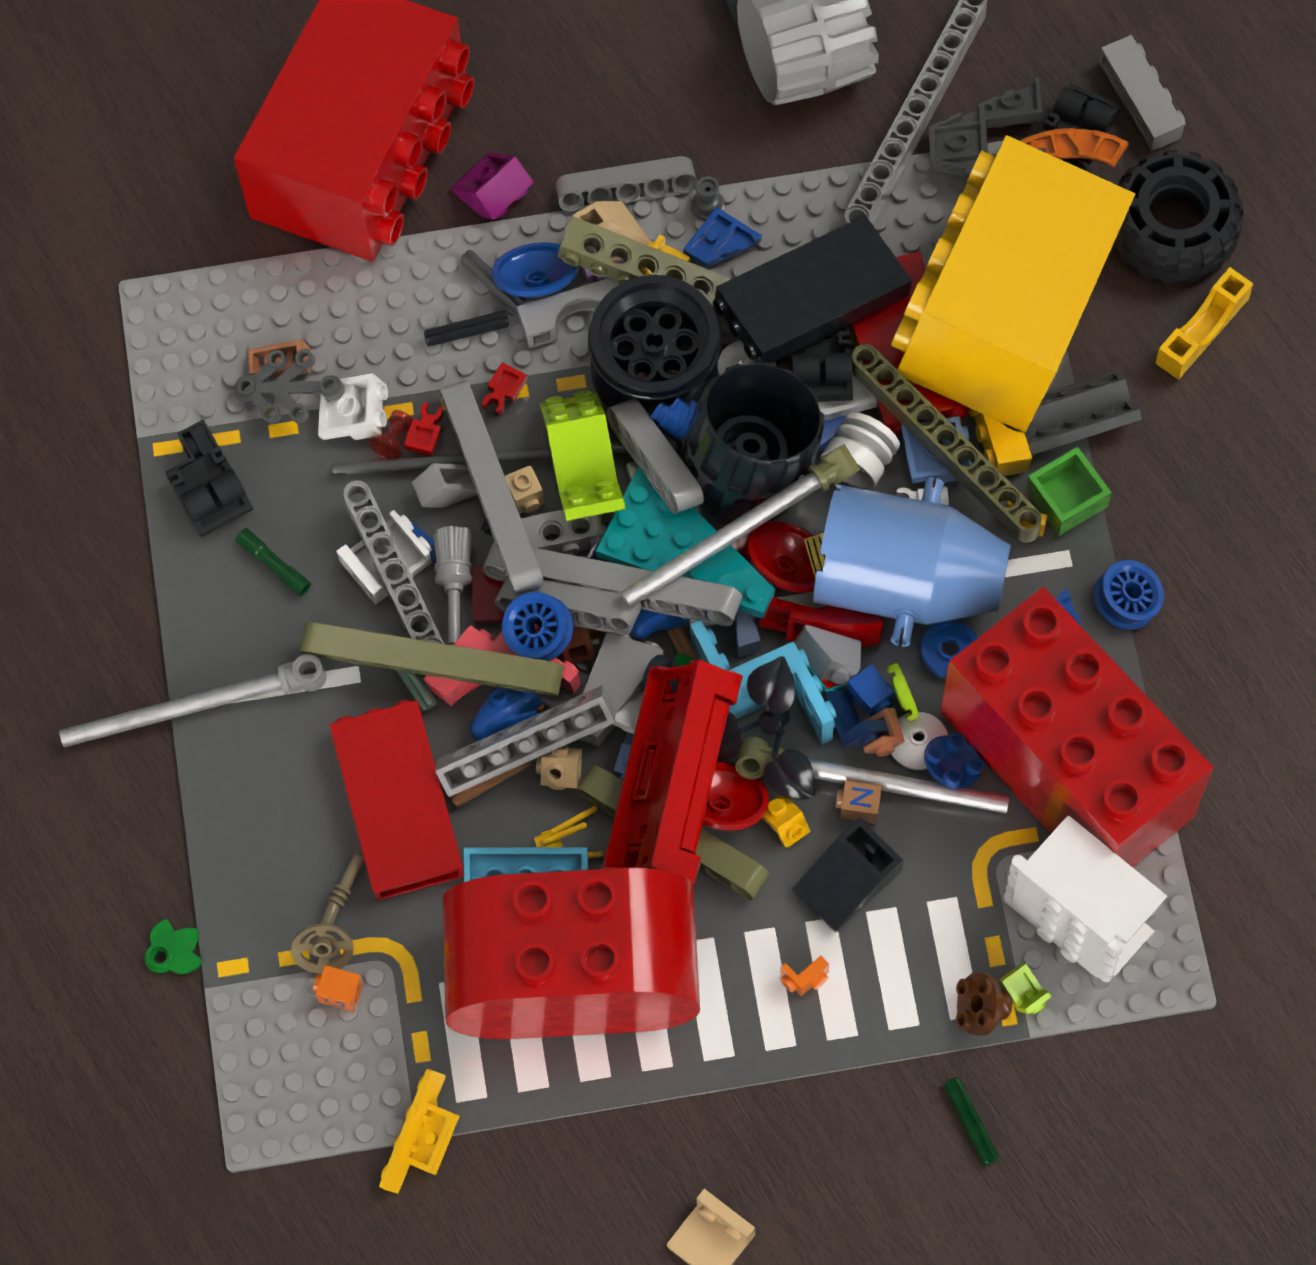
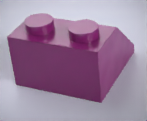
M488 152L450 187V190L479 216L494 220L502 217L508 211L507 207L515 200L524 197L528 192L527 189L534 182L516 156Z

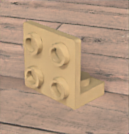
M703 1189L696 1198L697 1206L668 1241L667 1248L689 1265H733L754 1238L755 1227L706 1189Z

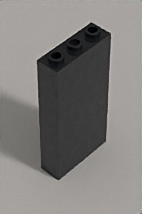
M865 215L716 286L713 305L716 312L720 316L723 315L727 320L732 335L741 340L744 345V351L750 360L772 363L908 297L912 279Z

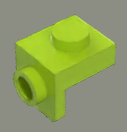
M1026 963L1019 964L998 980L1003 990L1010 995L1016 1010L1025 1014H1035L1041 1011L1046 1006V1001L1052 997L1048 990H1044Z

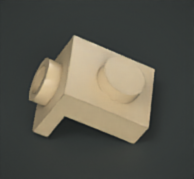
M531 466L505 476L519 514L524 512L532 513L545 504L543 489Z

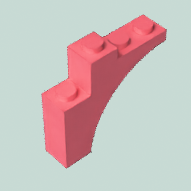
M535 623V624H534V633L536 634V633H538L541 629H540V627ZM471 625L453 644L455 646L519 656L509 648L504 639L503 632L494 639L486 630L481 629L478 631ZM556 657L547 660L564 665L561 687L574 694L582 685L578 676L579 670L567 660L561 662ZM427 675L424 678L429 690L451 707L464 695L482 686L481 684Z

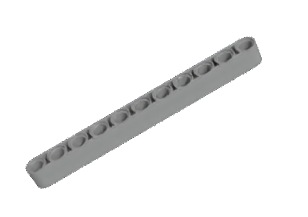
M959 0L845 210L844 225L866 215L874 226L986 17L987 0Z

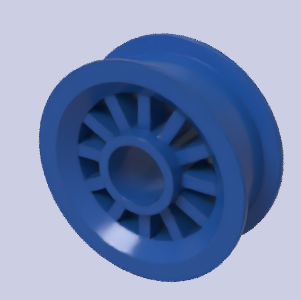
M1122 560L1111 565L1106 573L1097 580L1093 592L1094 602L1101 616L1111 625L1124 630H1135L1145 626L1160 611L1164 602V590L1158 576L1148 566L1134 560Z
M528 592L517 597L508 606L503 617L502 632L507 645L517 655L547 661L559 656L569 645L573 635V619L569 609L561 600L541 592ZM541 620L542 628L535 634L534 624Z

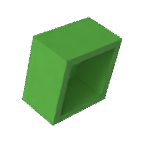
M1078 446L1030 474L1026 485L1027 493L1042 514H1047V520L1058 536L1107 508L1112 493Z

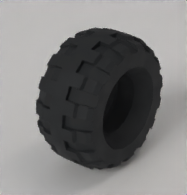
M1169 150L1163 152L1161 156L1152 154L1141 159L1138 165H1134L1132 168L1129 167L1122 175L1118 186L1136 193L1113 243V247H1116V250L1120 253L1119 258L1127 267L1136 268L1138 275L1148 280H1151L1152 277L1160 279L1162 284L1175 285L1176 281H1184L1185 284L1200 281L1201 276L1213 275L1221 269L1227 259H1230L1241 234L1244 208L1243 200L1239 198L1236 183L1229 175L1223 174V168L1213 160H1210L1209 163L1202 160L1201 154L1189 151V155L1178 154V150ZM1180 199L1192 204L1200 212L1203 221L1192 228L1172 229L1158 222L1149 208L1161 200Z

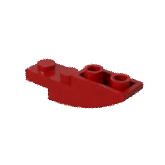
M773 598L764 618H760L758 626L786 633L785 640L793 642L807 624L861 641V647L879 645L885 618L825 605L824 610Z

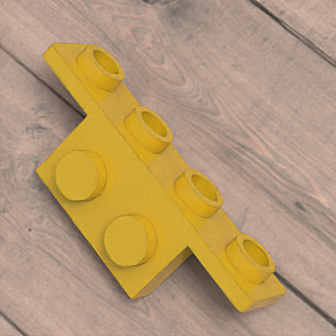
M426 1069L425 1074L420 1078L417 1086L418 1091L412 1105L407 1109L406 1120L401 1133L394 1141V1150L390 1160L382 1170L380 1188L399 1193L410 1165L428 1173L437 1174L460 1117L435 1105L446 1075Z

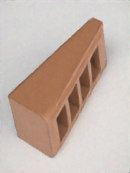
M301 339L248 349L249 374L255 375L261 369L259 357L264 356L265 366L268 363L269 354L274 350H280L287 355L288 363L285 368L276 370L270 377L280 376L296 362L295 354L302 349L310 351V348ZM309 356L303 357L301 363L306 362ZM277 357L275 363L280 362L282 357ZM311 368L305 369L300 375L311 373Z

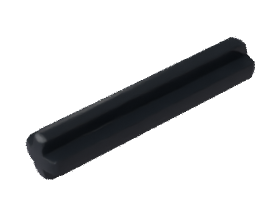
M499 311L426 329L424 331V338L427 346H433L506 328L509 326V320L506 311Z

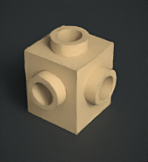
M565 745L537 758L536 774H541L540 785L549 786V788L554 790L578 787L582 770V749L568 748Z

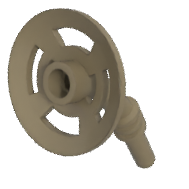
M354 854L339 884L334 885L333 888L335 890H332L330 892L332 896L327 898L329 903L321 923L302 929L294 937L291 944V954L293 960L302 969L322 974L325 965L341 969L351 960L354 951L353 941L345 930L333 924L339 909L345 905L343 902L348 900L346 896L351 894L349 889L365 861L363 857ZM330 931L338 933L343 939H337ZM306 934H308V935L305 937L304 941H301V939H302ZM340 949L344 950L340 957L333 961H329V959L335 957L339 953ZM308 950L312 955L319 957L318 962L307 959L302 955V952Z

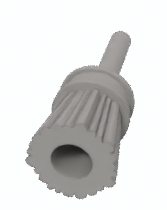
M458 526L443 527L437 529L435 534H433L437 559L435 564V583L444 587V592L448 594L449 645H453L460 637V594L463 593V587L472 583V564L470 563L473 532L467 527L462 528Z

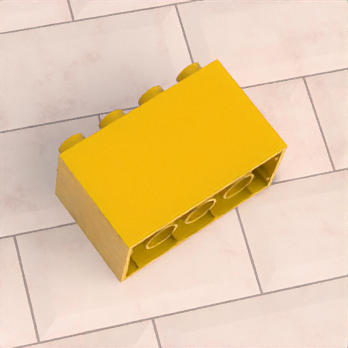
M1007 135L996 156L981 150L967 180V185L955 204L947 222V227L936 244L926 266V271L921 281L917 284L891 343L892 347L905 352L898 371L906 379L1026 433L1058 370L1136 193Z

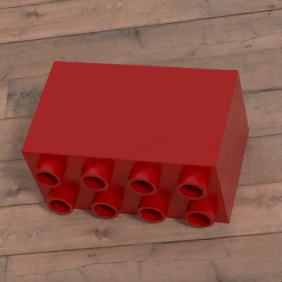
M319 0L234 156L249 217L371 262L375 261L383 243L394 246L400 237L404 225V214L400 213L407 197L417 200L421 196L428 177V169L424 167V164L430 152L441 154L444 151L451 134V122L447 121L454 106L464 109L468 105L474 90L475 79L473 76L467 75L465 69L470 56V46L461 42L458 18L407 0Z
M1044 587L1040 588L949 661L940 714L957 733L965 737L966 742L975 750L978 756L1050 834L1069 815L1126 863L1134 867L1195 817L1214 767Z

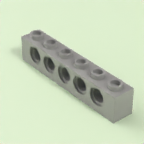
M699 506L693 507L700 514ZM562 509L521 518L531 547L576 555L580 551L591 549L594 542L600 544L608 528L603 525L612 520L616 511L566 521ZM578 528L588 529L584 534L574 532ZM550 534L559 536L553 541L545 539Z
M603 685L437 759L435 772L448 797L614 724L616 711Z

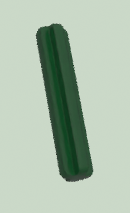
M955 1077L945 1082L944 1087L982 1164L988 1166L998 1161L999 1155L961 1079Z

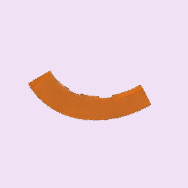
M1075 128L1049 130L1020 140L1036 149L1046 148L1047 154L1058 159H1086L1105 164L1115 169L1129 145V142L1102 131Z

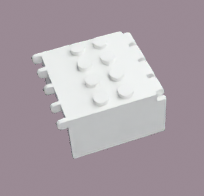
M1069 815L1028 860L1021 855H1015L1012 858V866L1010 867V875L1008 876V884L1004 894L1005 903L1035 926L1037 934L1044 941L1055 943L1061 948V954L1072 963L1078 962L1088 972L1103 982L1111 981L1112 977H1115L1154 933V930L1145 922L1167 898L1166 894Z

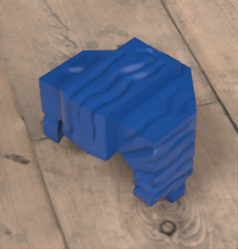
M678 396L670 405L661 401L650 417L659 423L658 426L678 440H681L683 437L686 438L687 429L698 403L691 400L689 404Z

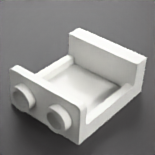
M393 510L389 513L390 519L386 524L411 576L414 577L432 563L430 556L432 549L422 536L417 538L412 532L414 527L405 515L400 517ZM362 540L351 549L345 544L336 551L339 562L375 605L388 596ZM386 544L378 545L375 548V552L378 554H385L390 550V547ZM392 570L388 573L387 577L391 580H398L403 573L399 570Z

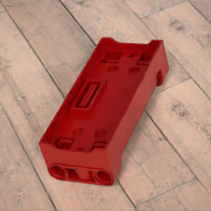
M700 659L690 661L689 665L677 667H650L602 869L648 868L664 870L684 876L695 886L701 857L695 854L730 705L737 704L742 675L722 669ZM670 680L679 681L676 693L672 691Z

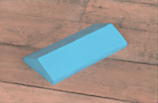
M464 847V882L494 875L588 870V847Z

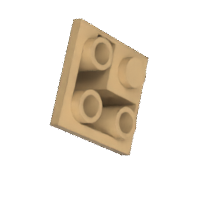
M596 201L572 215L642 244L648 245L651 242L622 201ZM585 247L589 253H597L594 247ZM612 257L611 259H612L613 261H617V260H620V259H622V258H620V257Z

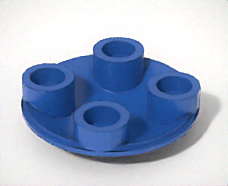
M954 732L949 736H938L927 744L924 751L925 765L930 774L937 781L951 788H967L972 786L978 780L984 768L983 760L960 733Z

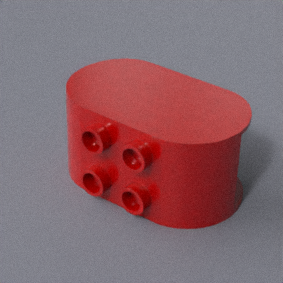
M648 868L505 874L469 880L453 886L443 894L445 1018L447 1026L455 1032L485 1039H525L648 1032L682 1025L691 1021L700 1013L694 886L684 876L664 870Z

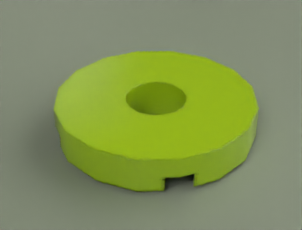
M898 663L888 665L886 671L888 674L894 673V676L891 678V685L901 709L904 711L909 710L910 714L905 716L907 721L913 722L920 719L916 704Z

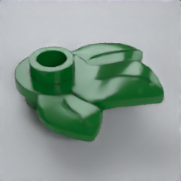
M167 919L159 922L150 933L151 946L145 953L147 967L154 973H165L170 970L182 975L195 971L202 964L201 958L193 953L198 944V929L183 928L174 931ZM163 954L166 956V960L163 963L155 962L158 955Z

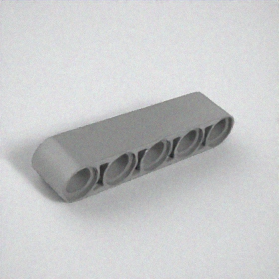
M685 156L566 174L558 178L555 187L560 208L567 212H575L584 209L596 201H622L625 204L690 193L695 189L697 179L692 161Z
M634 398L607 408L606 416L611 429L670 511L676 514L702 504L704 496L701 486L641 403Z
M508 576L495 599L497 608L505 613L512 601L520 595L528 592L545 593L561 600L567 606L572 615L573 626L621 635L631 632L642 609L640 602L629 608L621 594L617 592L544 579L543 586L514 594Z

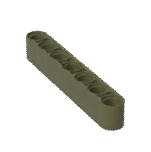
M592 765L575 791L582 799L614 818L623 780L600 766ZM701 829L695 854L701 857L698 870L740 896L753 900L770 875L768 870L745 854Z

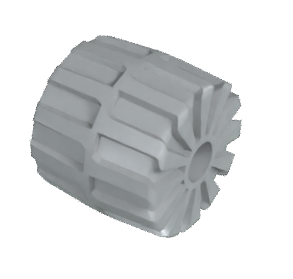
M737 0L738 28L744 54L752 77L766 101L771 102L773 105H781L817 97L872 77L876 72L874 64H878L879 53L873 45V42H878L876 28L867 24L866 18L872 15L868 0Z

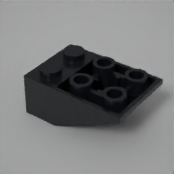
M859 817L837 837L792 890L836 933L902 871L903 859Z

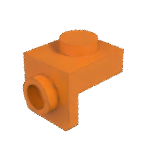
M819 956L799 975L784 963L780 967V975L782 976L780 981L791 993L796 991L802 997L812 987L816 990L829 978L827 976L829 973V963L822 956Z

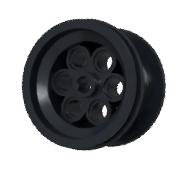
M665 275L640 276L627 280L613 288L597 306L588 332L591 377L595 390L608 408L635 398L641 403L649 416L652 415L661 401L670 405L678 396L689 404L691 400L698 403L710 380L713 377L719 376L718 360L721 354L720 325L706 297L689 283ZM683 345L691 347L689 350L686 351L678 349L680 346ZM625 350L632 352L628 356H622L619 353ZM668 370L678 371L675 375L666 374ZM640 372H646L649 374V376L645 378H640L636 375ZM651 418L654 421V423L658 426L659 423L653 418Z

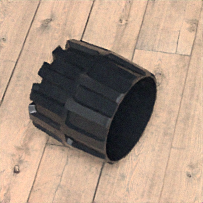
M756 361L754 364H735L727 367L720 376L713 377L705 387L687 429L683 449V462L701 486L704 496L703 503L707 501L713 506L711 510L712 516L728 522L731 515L738 516V518L809 474L808 467L815 464L824 430V414L820 411L818 405L819 398L814 390L798 378V375L792 371L772 366L766 362ZM787 508L786 510L779 513L778 515H776L768 521L777 520L781 516L785 515L789 508Z

